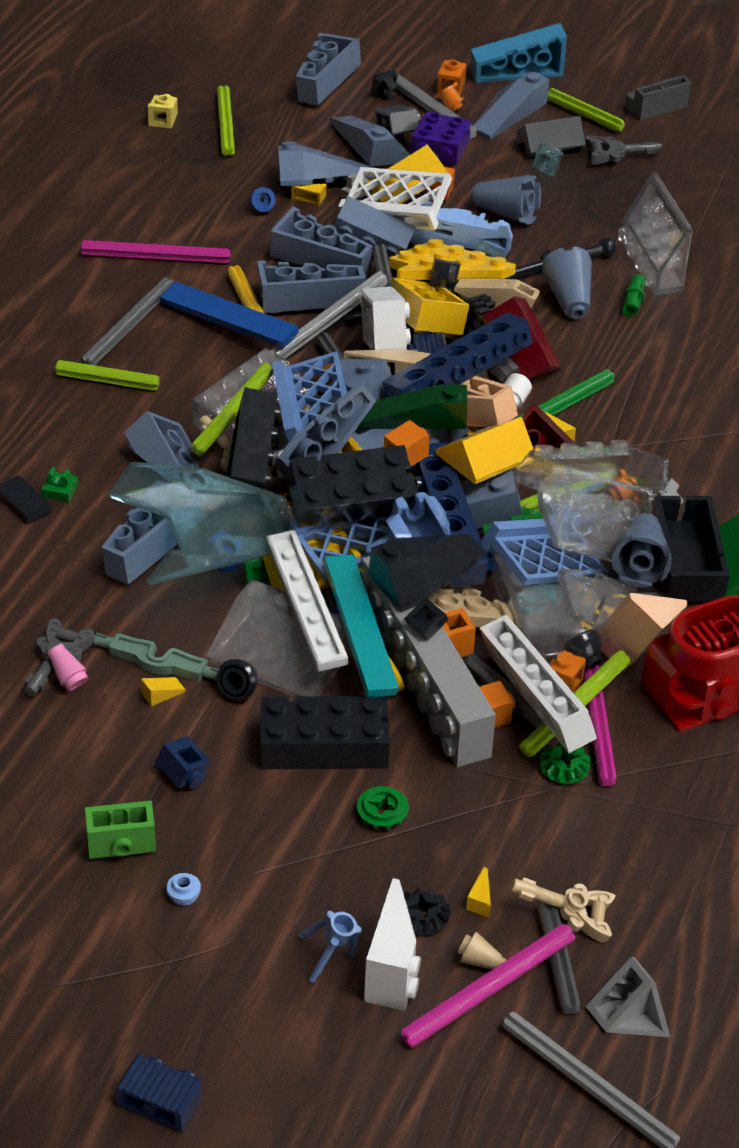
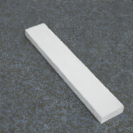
M291 530L266 536L267 546L318 672L348 665V656L296 531Z

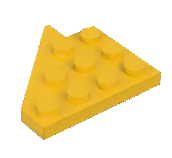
M430 239L427 243L415 245L414 248L400 251V254L389 258L390 268L397 270V278L408 280H429L434 258L458 262L460 269L457 280L505 279L514 275L516 264L506 262L505 258H492L485 256V253L482 251L464 250V247L461 245H447L440 239Z

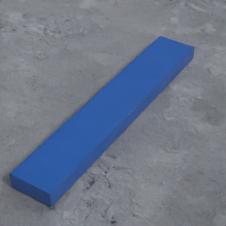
M174 282L160 296L163 305L282 349L299 333L297 325L178 282Z

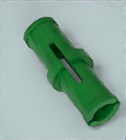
M635 274L634 277L631 276L629 287L624 292L625 302L622 312L628 317H634V314H638L639 306L644 300L643 290L646 279L640 274Z

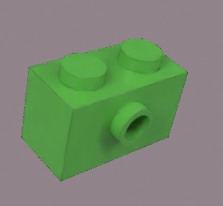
M152 801L85 807L89 859L156 852Z

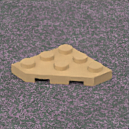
M469 585L440 587L433 593V598L430 599L444 613L464 608L475 627H482L504 615H507L512 622L514 620L505 603L497 599L493 600L492 603L480 597L481 591Z

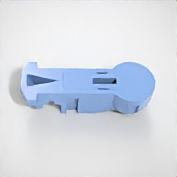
M425 202L420 206H432L433 203ZM440 208L436 217L438 220L436 230L415 229L410 242L415 245H422L430 239H440L444 244L461 245L465 248L496 253V257L505 258L511 249L513 234L509 223L504 220L488 223L485 220L484 213L476 216L471 215L472 211Z

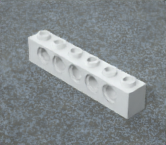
M507 615L480 627L489 656L568 753L597 739L586 707Z

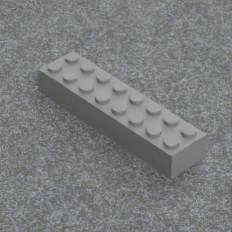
M370 556L362 558V571H360L385 648L391 652L393 663L397 670H401L407 689L410 692H414L419 710L422 713H426L429 718L433 734H438L441 739L445 755L452 758L456 767L491 758L496 714L444 628L441 627L428 641L425 640L404 620L415 607L400 612L368 575Z

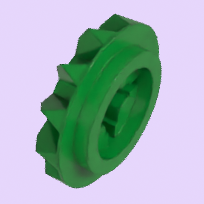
M558 742L556 746L548 745L545 752H541L540 769L547 778L554 782L562 784L576 783L588 775L590 771V756L585 755L584 748H578L568 753L563 745ZM561 757L570 761L569 768H567V764L564 761L560 760Z
M386 786L373 787L363 792L357 801V815L361 816L363 824L370 823L375 830L381 826L389 831L392 825L401 826L403 819L408 818V800L397 789ZM387 803L388 810L379 814L378 809H381Z

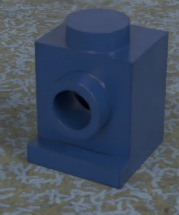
M188 736L165 743L154 767L157 771L162 769L178 788L188 785L191 789H194L205 780V773L211 762Z

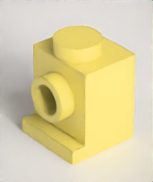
M169 94L154 95L152 102L148 104L149 126L172 128L178 114L177 98ZM158 114L166 115V119L157 118Z

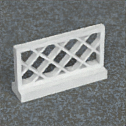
M361 167L348 196L356 199L365 193L368 198L361 202L415 226L416 229L435 231L438 225L436 217L452 177L451 174ZM365 176L376 178L365 185L363 184ZM391 178L398 179V181L387 187L384 184L385 181ZM413 180H420V183L411 188H408L406 185ZM435 182H442L441 186L432 191L429 188ZM378 185L382 186L383 189L373 195H370L368 192ZM403 186L405 191L393 197L391 192ZM425 188L428 193L416 199L413 194ZM386 195L390 198L386 202H375ZM408 197L412 199V202L409 204H398ZM341 199L338 206L340 211L346 199ZM430 199L434 200L432 206H420Z

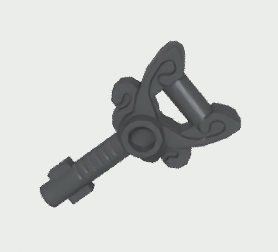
M587 136L585 139V146L593 149L591 164L606 163L610 160L612 162H619L625 153L646 152V154H653L662 150L661 142L653 143L651 141L638 144H624L612 136L606 138Z
M57 618L51 619L46 630L47 637H40L36 642L37 648L41 651L45 660L36 673H30L25 680V693L29 696H35L38 690L43 691L48 684L47 677L54 667L47 653L53 647L63 644L80 661L82 659V652L93 644L95 634L92 629L81 630L78 633L62 628V624Z

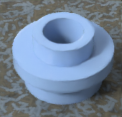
M189 873L176 874L167 883V893L173 902L178 905L193 903L201 891L199 879Z

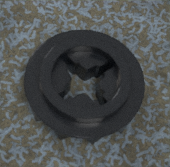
M419 887L413 893L405 891L404 898L414 934H434L447 925L450 917V905L445 902L444 895H436L432 888L428 892L421 891ZM419 904L424 905L428 910L427 918L424 917L421 910H418Z

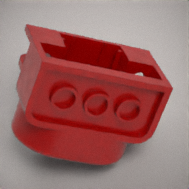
M739 596L722 597L682 611L673 620L670 633L654 639L647 647L641 684L679 733L739 712Z

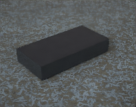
M19 475L0 484V498L27 524L52 512L51 504Z

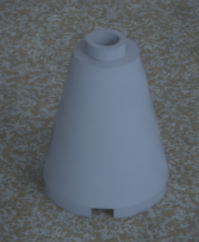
M532 175L479 182L472 188L470 198L475 207L528 225L532 224L537 217L533 216L535 209L539 210L541 186L539 182L534 180L537 177Z
M564 247L549 253L543 259L542 275L565 315L569 318L580 319L590 310L592 260L590 254L585 249L572 247L573 250L564 251Z
M648 513L635 516L613 550V570L615 569L619 579L624 583L641 588L651 587L652 583L659 580L660 582L663 581L671 570L672 557L659 520L654 515Z

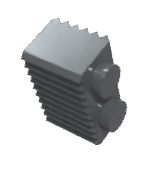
M398 104L397 106L375 109L376 125L384 127L392 136L415 132L421 122L419 111L413 107Z

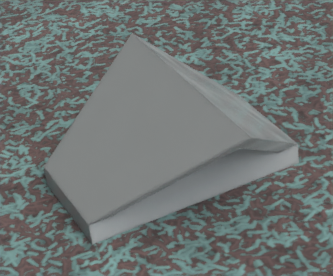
M630 957L586 1005V1008L606 1032L670 1038L656 983L636 958Z

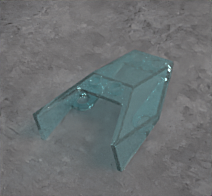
M130 462L109 492V496L112 499L164 516L168 520L181 550L168 551L148 578V585L270 554L266 543V536L290 531V521L294 520L283 496L204 468Z

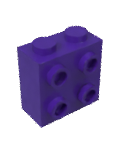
M426 112L412 136L411 154L428 145L440 162L445 165L457 166L470 141L471 121L461 117L441 115L437 112Z

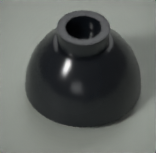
M589 629L573 637L563 647V650L572 653L574 656L585 658V668L587 670L597 667L603 661L600 657L602 640L597 630Z
M230 659L223 662L218 668L216 683L219 691L225 698L234 702H241L248 699L255 692L258 676L255 668L249 662L242 659Z

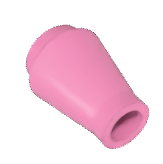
M59 644L48 651L47 655L51 659L60 686L65 687L68 692L79 688L89 679L86 674L87 669L63 644Z

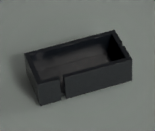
M244 387L234 423L232 441L235 442L231 443L221 506L222 510L247 514L258 507V505L264 504L266 489L269 488L271 480L269 467L272 466L275 453L270 444L274 445L278 428H275V423H278L281 406H276L278 394Z
M405 445L322 455L320 461L317 460V456L290 459L286 479L298 527L391 516L393 501L400 497L404 498L409 510L415 506V494L418 491L413 473H409L411 466Z
M654 496L651 514L660 522L672 557L671 570L662 581L665 597L687 601H713L725 597L730 573L726 557H724L725 552L712 496H686L681 521H677L681 503L680 496Z
M289 696L261 697V769H388L390 738L387 696H296V701H289Z

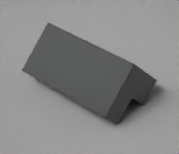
M683 75L636 88L635 92L626 94L625 107L639 120L686 108L689 102L691 81Z
M580 116L529 123L516 131L519 145H524L526 156L577 149L586 145Z

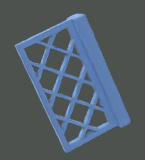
M336 351L287 367L284 366L283 360L272 363L284 431L290 442L294 435L303 429L310 420L313 421L319 416L317 413L321 408L327 409L334 404L328 402L333 395L341 398L347 393L341 362ZM333 363L328 370L322 369L324 365ZM301 372H306L302 378L293 376ZM315 375L321 376L317 382L310 381ZM329 379L336 380L332 386L325 385ZM303 387L310 388L305 394L299 393ZM318 391L324 392L320 399L314 398ZM306 404L313 405L309 411H304L302 408Z
M390 516L372 518L376 519L374 527L357 524L358 520L299 528L297 519L290 521V531H296L306 557L326 583L329 579L323 565L325 556L347 555L350 547L366 550L365 555L355 557L358 568L362 567V558L370 556L366 546L373 543L375 536L383 537L389 534L387 530L379 529L378 525L380 520L386 522ZM338 528L350 530L348 538L332 535L333 530ZM357 531L371 535L369 542L366 543L352 539L354 532ZM312 539L325 541L323 549L311 547L307 542ZM329 542L344 545L343 554L328 551Z
M576 517L495 521L481 540L484 550L497 551L522 585L603 579L609 573L577 533L581 523ZM564 553L576 558L577 560L565 555ZM544 554L547 555V556H549V557H551V558H553V559H555V560H557V562H555V561L551 560L550 558L544 556ZM523 556L535 561L536 563L524 558ZM562 563H563L564 565H566V566H568V567L574 569L575 571H573V570H571V569H569V568L563 566ZM542 565L545 566V567H547V568H549V569H551V570H553V571H555V572H551V571H549V570L543 568ZM524 568L533 572L534 574H527Z

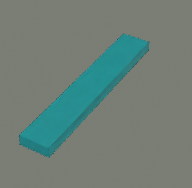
M354 554L325 556L324 567L366 697L397 695L399 687Z

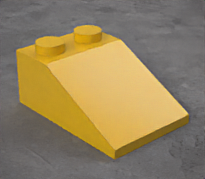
M392 278V287L405 299V302L409 303L410 317L406 318V323L414 329L415 333H422L424 335L425 333L429 334V332H437L438 334L443 332L445 337L449 338L453 334L463 335L469 310L468 303L448 289L431 286L426 281Z

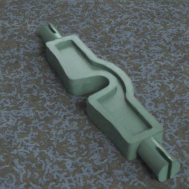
M96 633L94 636L93 645L109 649L110 656L136 663L146 672L156 675L173 674L196 682H200L203 677L216 681L218 669L207 666V659L188 654L176 648H170L162 657H154L157 652V646L153 641L133 638L120 633L116 634L114 638L100 633Z

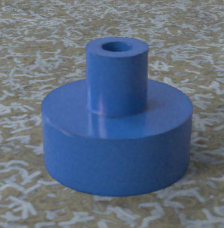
M257 188L251 193L249 202L255 211L267 212L275 205V195L269 188Z

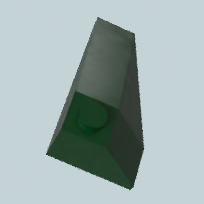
M435 385L376 400L357 429H395L409 420L424 429H467V385Z

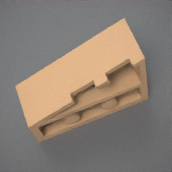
M474 376L460 384L467 385V426H494L518 416L512 386Z

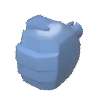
M425 492L415 494L414 501L416 503L410 510L403 497L397 498L393 501L391 516L386 520L390 528L389 534L367 545L366 548L370 553L371 547L396 538L451 535L450 523L444 508L434 496H428Z

